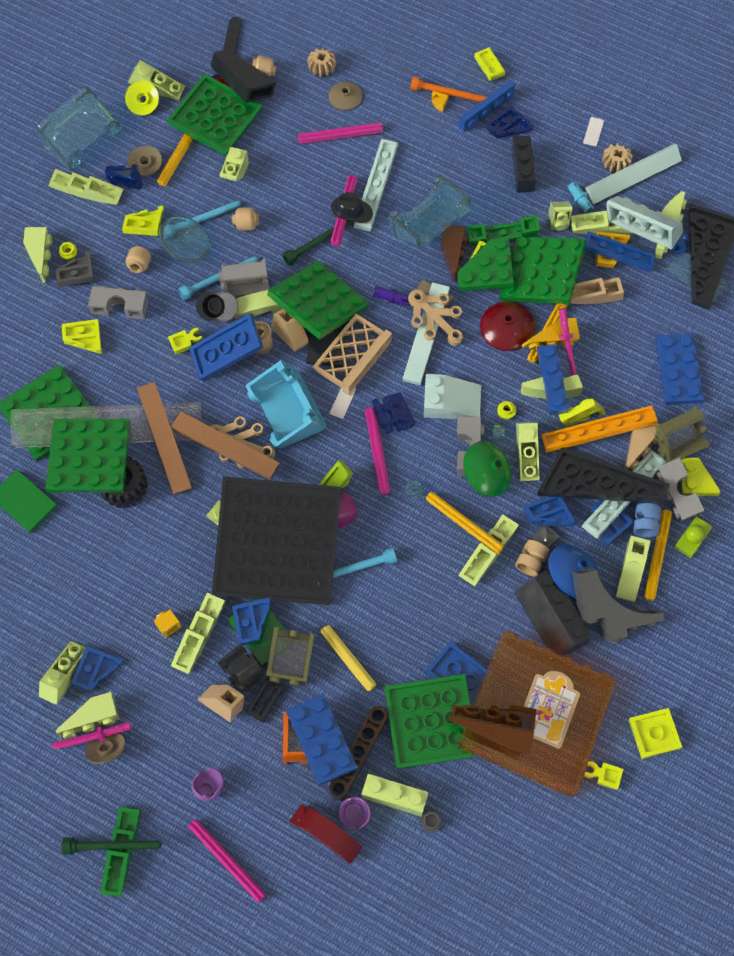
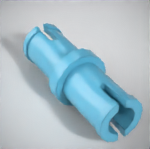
M576 181L570 183L567 189L573 195L575 203L581 207L584 214H587V212L592 213L595 208L588 200L586 192L581 190Z

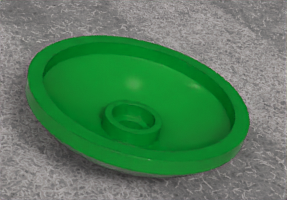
M488 441L476 442L467 449L463 465L470 485L478 493L486 497H497L505 493L512 479L511 465L505 453L497 445Z

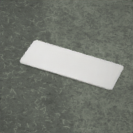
M594 117L590 118L583 141L584 144L597 146L604 120Z
M342 388L340 389L330 415L341 419L344 418L355 394V388L350 395L344 393Z

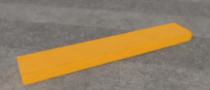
M653 405L544 433L541 436L545 451L548 453L560 450L561 448H568L656 425L658 420Z

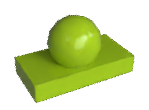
M338 460L319 485L336 486L342 489L349 484L353 473L343 460Z
M696 516L674 548L691 559L711 531L712 526Z

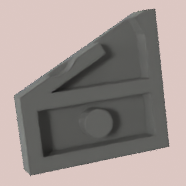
M90 251L84 252L85 256L78 260L74 258L67 264L56 268L58 287L94 281Z

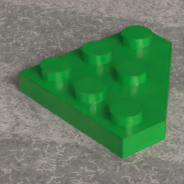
M509 238L490 239L457 272L459 291L514 286Z

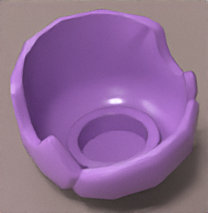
M209 767L204 772L199 771L192 781V792L200 800L212 801L222 793L224 777L219 770Z
M350 797L340 805V821L347 828L361 829L369 822L371 816L370 806L364 799Z

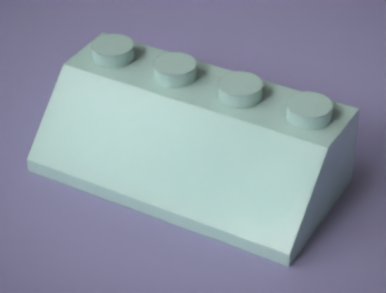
M616 196L609 199L606 203L609 223L671 250L683 233V223L678 219H671L659 211L655 212L648 209L645 205H638L628 198Z

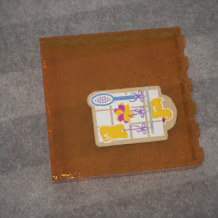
M510 631L503 632L499 636L473 705H477L481 709H488L490 705H497L498 709H508L509 705L537 709L531 752L520 753L507 749L466 728L462 732L457 748L572 798L578 793L617 680L612 679V676L607 673L594 671L589 665L575 663L571 657L559 656L550 648L543 649L536 646L537 643L532 640L520 639L516 633Z

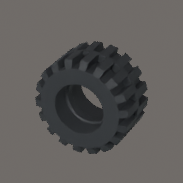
M127 457L126 475L132 477V480L124 488V493H101L103 499L108 501L109 505L113 506L115 504L116 508H120L123 505L124 508H129V504H132V506L136 505L135 501L138 500L140 502L142 500L141 495L146 494L145 488H148L147 478L142 466L139 465L136 459L133 461L132 457Z

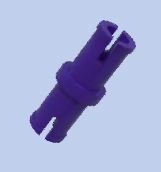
M375 286L374 298L387 300L391 304L394 302L408 307L409 301L406 300H408L409 295L395 292V289L388 290Z

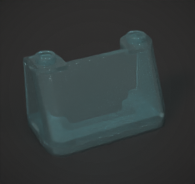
M85 87L42 120L37 127V132L42 146L71 171L80 165L82 161L81 151L104 132L108 136L116 135L121 129V125L89 88Z
M439 175L434 179L436 183L434 190H428L429 197L408 214H405L403 211L400 214L393 211L388 215L391 234L396 239L415 246H427L435 237L470 211V196L444 176Z

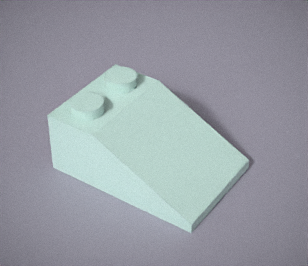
M426 374L424 418L458 419V417H480L481 385L447 375Z

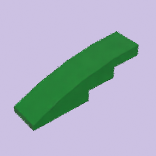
M119 807L116 827L113 828L111 841H135L141 814L140 809ZM133 849L108 850L100 894L122 897Z

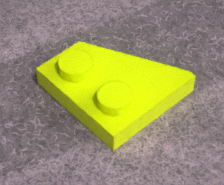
M98 319L61 324L64 344L99 354L102 353Z
M592 398L583 400L580 405L574 408L570 407L568 413H562L559 417L562 423L570 426L589 420V415L599 412L600 416H602L606 412Z
M682 458L681 461L688 474V478L680 481L681 495L689 496L696 493L697 496H719L720 490L699 458Z

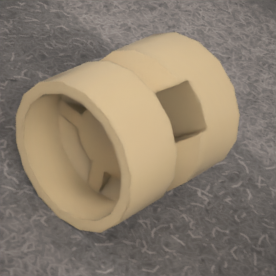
M257 321L255 323L264 348L255 353L265 354L273 347L271 328L267 323Z
M527 540L522 550L523 554L519 555L515 566L524 574L535 577L542 569L543 565L541 562L546 561L550 551L545 545L537 541Z

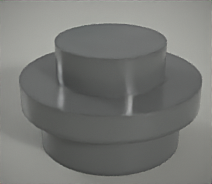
M428 811L421 818L422 828L429 833L438 831L442 825L441 816L435 811Z

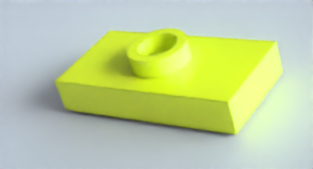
M490 47L474 53V58L490 82L505 76V70Z

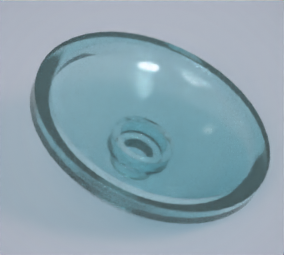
M172 216L166 219L160 227V242L173 258L185 263H198L208 255L211 247L209 236L205 229L196 221L184 216Z

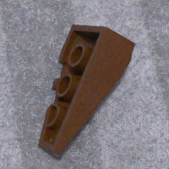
M452 705L449 720L507 749L520 753H530L537 709L518 705H509L508 709H498L497 705H490L488 709H481L477 705Z

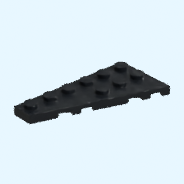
M690 203L691 302L693 305L709 310L734 242V217Z
M561 448L537 493L538 496L662 503L670 489V484Z

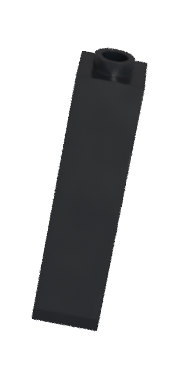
M228 49L213 53L211 68L245 103L273 96L276 85L274 79Z

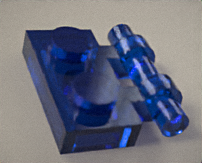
M401 392L383 397L382 401L384 404H381L378 398L372 400L374 413L378 415L380 425L387 434L394 431L392 426H395L397 432L415 426L416 422ZM385 412H388L391 418H387Z

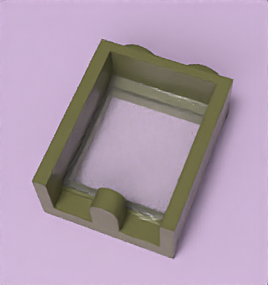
M693 406L692 410L660 425L656 424L655 438L659 444L658 453L660 457L670 462L679 457L682 459L710 446V442L702 436V433L707 431L706 426L700 421L706 418L705 414Z
M274 627L265 677H269V681L276 683L287 680L290 681V685L301 686L302 683L305 684L307 682L314 634L310 633V635L294 630H278V627Z

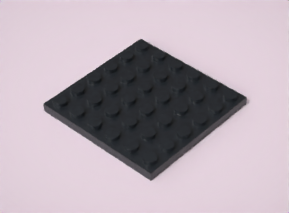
M223 476L212 595L253 599L270 597L271 600L331 605L341 487Z

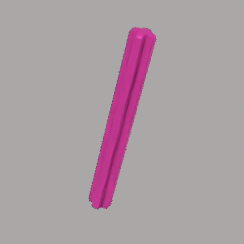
M379 122L298 134L299 144L376 134L381 133L383 127L382 123Z
M355 175L348 176L344 193L355 192L357 177ZM337 217L331 238L332 246L339 247L341 245L347 222L346 219Z
M369 407L365 409V416L380 494L386 495L391 490L376 409Z
M197 819L192 821L189 825L190 830L257 902H261L266 896L265 892Z

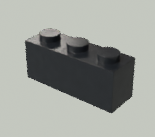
M515 136L512 140L511 151L516 193L534 192L536 177L531 137Z

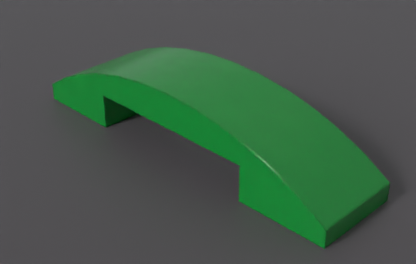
M537 215L521 217L519 222L485 227L484 224L466 226L469 243L477 245L479 241L487 243L490 239L509 238V242H514L516 238L530 237L540 232Z

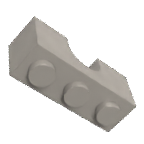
M92 286L88 306L91 314L109 316L113 306L122 304L125 305L124 311L127 318L145 320L149 300L147 293L138 289L126 290L124 288L115 289L106 286Z
M458 417L457 442H466L471 446L481 441V435H484V424H481V417ZM458 451L457 476L466 477L463 465L466 451Z
M680 457L659 466L660 472L656 474L660 481L670 484V489L666 496L669 501L673 500L676 506L672 508L676 518H681L684 522L704 513L703 506L696 493L684 496L677 490L679 482L688 478Z

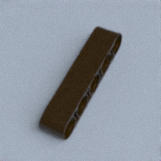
M375 706L369 711L349 748L357 765V770L351 776L343 775L331 781L329 791L334 800L342 801L346 799L387 723V711L385 708ZM374 714H382L384 716L383 720L375 721L373 719ZM366 731H371L374 733V737L372 739H365L363 734ZM356 749H362L364 755L357 758L353 755V752ZM337 785H341L345 789L340 795L333 792L334 787Z

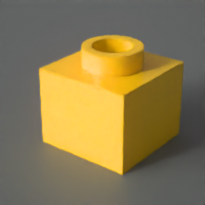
M171 610L161 612L154 620L156 627L165 639L181 628L180 622Z

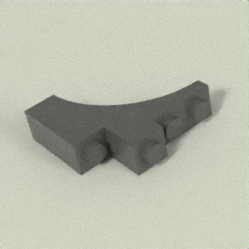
M590 567L572 571L578 613L581 619L587 623L599 621L602 637L609 642H619L621 638L628 637L627 630L639 629L641 625L654 626L659 621L664 620L663 612L656 609L633 610L616 602L601 583L598 570Z

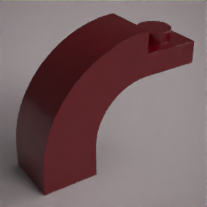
M303 804L300 805L289 821L321 842L337 857L349 864L353 862L363 847L335 823L311 807L308 808Z

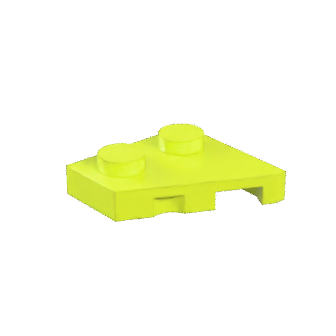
M158 206V210L151 212L143 210L139 213L125 215L122 227L123 233L158 236L164 207Z

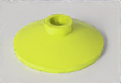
M137 81L128 87L125 94V102L131 112L144 116L156 109L159 103V94L151 83ZM142 97H146L145 102L140 101Z

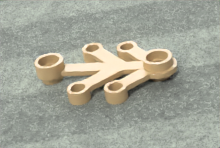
M421 290L410 292L408 301L413 306L412 326L415 328L422 326L423 318L420 316L422 308L426 312L424 338L428 341L435 338V321L448 334L447 340L449 344L453 346L459 345L463 339L462 332L457 329L454 330L441 316L459 318L462 309L459 306H453L451 309L432 308L428 304L438 303L441 306L447 305L449 296L445 293H441L439 296L425 295ZM415 296H418V297H420L421 299H420V300H417V299H415ZM457 310L459 314H454L453 311ZM414 320H419L420 323L417 324L414 322ZM431 332L433 336H428L427 333ZM453 334H457L459 337L454 338Z
M237 417L233 423L223 427L218 424L210 426L262 454L266 450H270V454L266 456L273 460L275 459L276 454L273 447H261L245 441V439L255 435H262L264 430L260 423H255L251 429L234 436L227 433L235 429H244L246 427L245 418ZM238 421L244 422L242 425H237ZM256 427L261 428L259 432L254 431ZM219 454L222 462L230 461L228 458H222V455ZM237 464L238 468L245 469V467Z

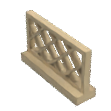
M355 314L314 364L313 370L341 387L344 393L350 395L392 342V333L388 330H381L358 314ZM358 321L363 324L364 329L353 330V325ZM376 332L379 336L376 339L368 340L367 333ZM365 333L366 340L355 341V334ZM352 335L353 342L343 344L342 338ZM367 345L368 350L358 353L357 346ZM354 346L355 354L345 355L344 348ZM341 348L342 356L332 357V350ZM356 358V365L347 367L346 359ZM333 361H344V367L334 369ZM324 362H330L332 369L323 370L320 368V365ZM337 372H346V377L343 381L335 377Z

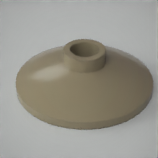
M340 82L330 89L329 101L338 110H352L360 105L362 91L359 86L352 82Z
M151 146L137 147L127 158L128 168L138 176L152 175L162 165L161 154Z
M118 733L106 737L103 743L99 739L92 740L85 749V756L89 762L94 764L110 762L117 758L124 750L125 739Z

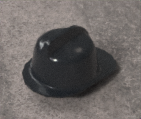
M352 192L343 193L331 204V211L341 219L365 223L371 220L373 216L370 205L360 200L358 195Z
M209 291L199 296L196 302V310L199 316L205 320L229 321L237 314L238 303L230 293Z

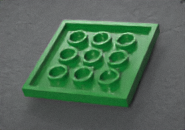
M204 74L167 119V124L227 156L230 147L235 146L262 111L263 105L256 101L245 103L232 88Z
M546 237L516 238L511 254L514 286L502 288L499 295L500 300L570 304L586 248V240L580 238Z
M319 260L272 287L267 293V296L319 340L352 319L355 314H360L366 310L370 304Z
M60 364L0 402V411L36 462L50 454L53 419H100Z
M53 419L45 489L47 493H124L130 420Z
M465 674L384 686L397 769L479 757L475 732L449 720L452 705H470Z

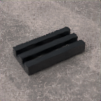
M266 678L245 713L264 724L283 693L284 687ZM268 685H271L270 690L266 694L257 711L255 713L252 712L255 706L257 705L258 701L262 697L263 693L265 692L266 688L268 687ZM278 689L263 715L259 716L274 690Z

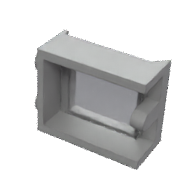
M265 258L261 262L226 266L221 264L222 271L219 272V280L222 292L230 293L234 297H242L269 290Z

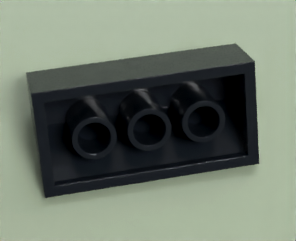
M549 569L533 577L515 591L518 600L554 661L590 642L592 637L568 595L552 579Z

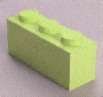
M371 774L367 775L362 791V799L420 817L423 815L428 798V792Z

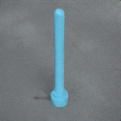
M241 202L229 203L174 225L164 224L160 226L162 235L165 240L171 238L176 231L239 208Z
M254 256L241 263L258 262V258ZM219 273L192 286L184 285L178 288L183 301L191 299L193 293L220 281Z
M386 549L380 556L334 569L333 578L384 562L390 565L397 563L394 549Z

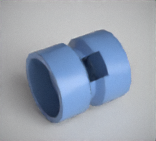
M651 503L638 504L635 511V518L637 520L634 521L633 533L644 538L657 537L660 524L657 521L661 519V507Z

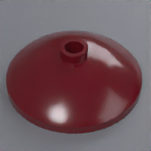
M503 301L491 305L485 310L480 320V332L483 339L491 347L501 351H515L523 348L522 344L533 337L535 330L532 314L524 306L511 301Z

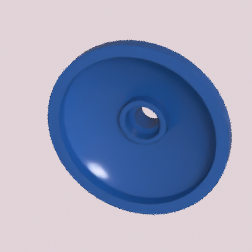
M570 544L556 547L551 552L548 560L549 571L556 585L564 593L576 598L572 571L590 567L598 570L596 563L587 552Z

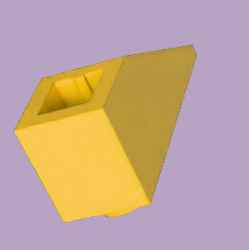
M567 318L569 333L574 336L570 338L571 346H573L580 339L577 319ZM560 319L523 343L522 347H529L531 350L550 344H556V346L563 345L565 347L564 339H559V335L562 334Z

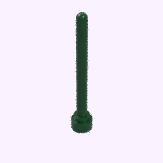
M347 220L345 228L354 224V221ZM334 227L298 249L287 250L282 253L285 263L288 266L294 264L298 256L332 237Z
M68 837L62 841V853L64 855H73L78 850L159 849L162 843L159 840L79 842L74 837Z

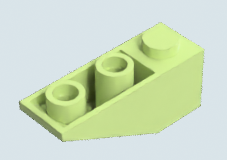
M139 60L128 81L130 84L137 81H147L155 86L160 96L175 100L180 99L185 88L181 83Z
M25 227L24 246L42 282L46 283V276H49V266L47 263L51 259L49 245H52V235L48 233L46 227Z
M516 423L520 481L540 480L538 423Z
M634 536L630 537L615 598L635 603L650 540Z
M72 641L69 642L39 681L40 698L56 705L58 704L73 680L86 647Z
M108 692L90 698L56 730L58 736L67 739L74 737L75 733L81 731L91 732L97 726L115 724V721L120 720L114 695Z

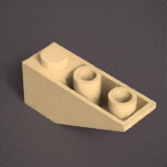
M655 425L632 431L624 469L633 470L640 463L638 460L641 457H645L651 451V445L658 443L655 438Z

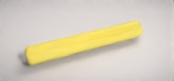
M325 626L320 633L366 691L373 690L376 687V682L331 626Z

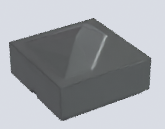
M543 525L531 539L545 545L549 549L560 536L548 525Z

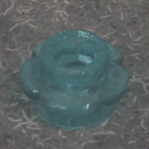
M501 423L500 425H493L491 439L499 442L500 439L504 438L505 428L502 427Z
M412 480L406 484L404 491L407 496L416 499L419 495L423 494V487L419 481Z

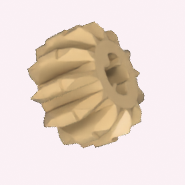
M316 48L315 52H310V56L307 59L309 70L313 71L314 75L319 74L320 77L323 74L328 77V74L333 73L336 66L335 55L331 53L330 49L325 51L324 48L321 50Z
M618 143L615 146L610 145L604 151L602 163H605V168H610V172L613 170L618 172L631 165L633 154H630V149H625V144L622 147Z

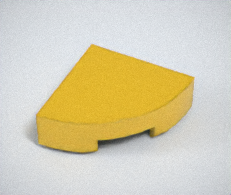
M433 91L432 103L437 110L443 112L449 100V95Z

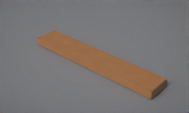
M155 382L138 387L137 390L173 494L176 495L192 489Z
M181 411L171 426L176 432L270 481L280 466L279 462Z

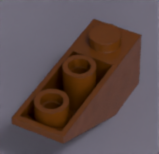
M444 223L440 248L452 280L456 282L457 272L462 268L459 262L464 259L465 249H462V246L466 245L468 234H465V226Z

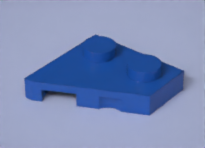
M547 497L524 506V511L532 525L575 526V520L562 497Z
M600 500L598 503H596L591 509L592 513H594L595 510L605 500ZM623 511L601 534L604 546L608 547L633 525L634 522Z
M270 597L232 606L238 640L242 646L260 642L271 605Z
M86 646L71 685L91 692L122 664L123 659Z

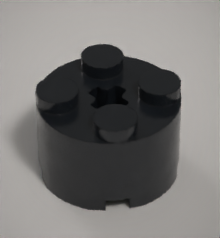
M239 644L220 659L217 664L224 673L226 672L230 676L228 678L230 683L243 693L265 675H263L264 672L256 660L248 654L245 655L247 650Z

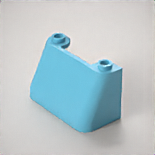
M280 360L245 385L248 390V397L253 402L256 401L261 404L271 424L273 432L271 433L270 441L274 447L285 448L317 434L327 427L301 374L295 367Z

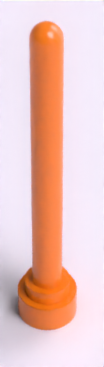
M413 76L410 90L414 91L425 89L477 102L487 98L478 94L426 83L416 76Z

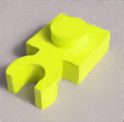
M198 328L192 329L189 334L184 330L168 336L175 355L189 350L192 343L196 344L203 340L202 336L194 337L200 333Z
M588 761L587 766L592 767L594 772H585L584 776L586 778L592 779L597 777V784L618 790L623 773L622 768L603 763L600 768L595 762Z

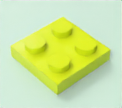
M669 708L629 718L641 759L682 748Z

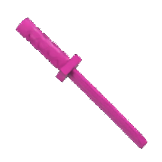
M566 308L559 309L562 334L559 335V339H564L570 373L573 376L577 375L570 338L574 336L569 333Z
M130 722L104 730L100 726L97 727V732L54 742L51 745L54 749H61L96 739L103 743L106 737L131 730L132 727Z

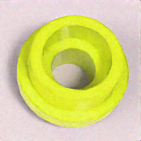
M65 242L60 246L59 254L63 259L70 260L76 256L77 248L74 244Z
M504 401L498 405L497 413L502 419L508 420L515 416L516 407L512 402Z

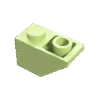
M230 147L220 173V178L238 181L244 177L249 164L246 150Z
M568 201L550 202L549 220L551 230L562 231L569 228L572 206Z

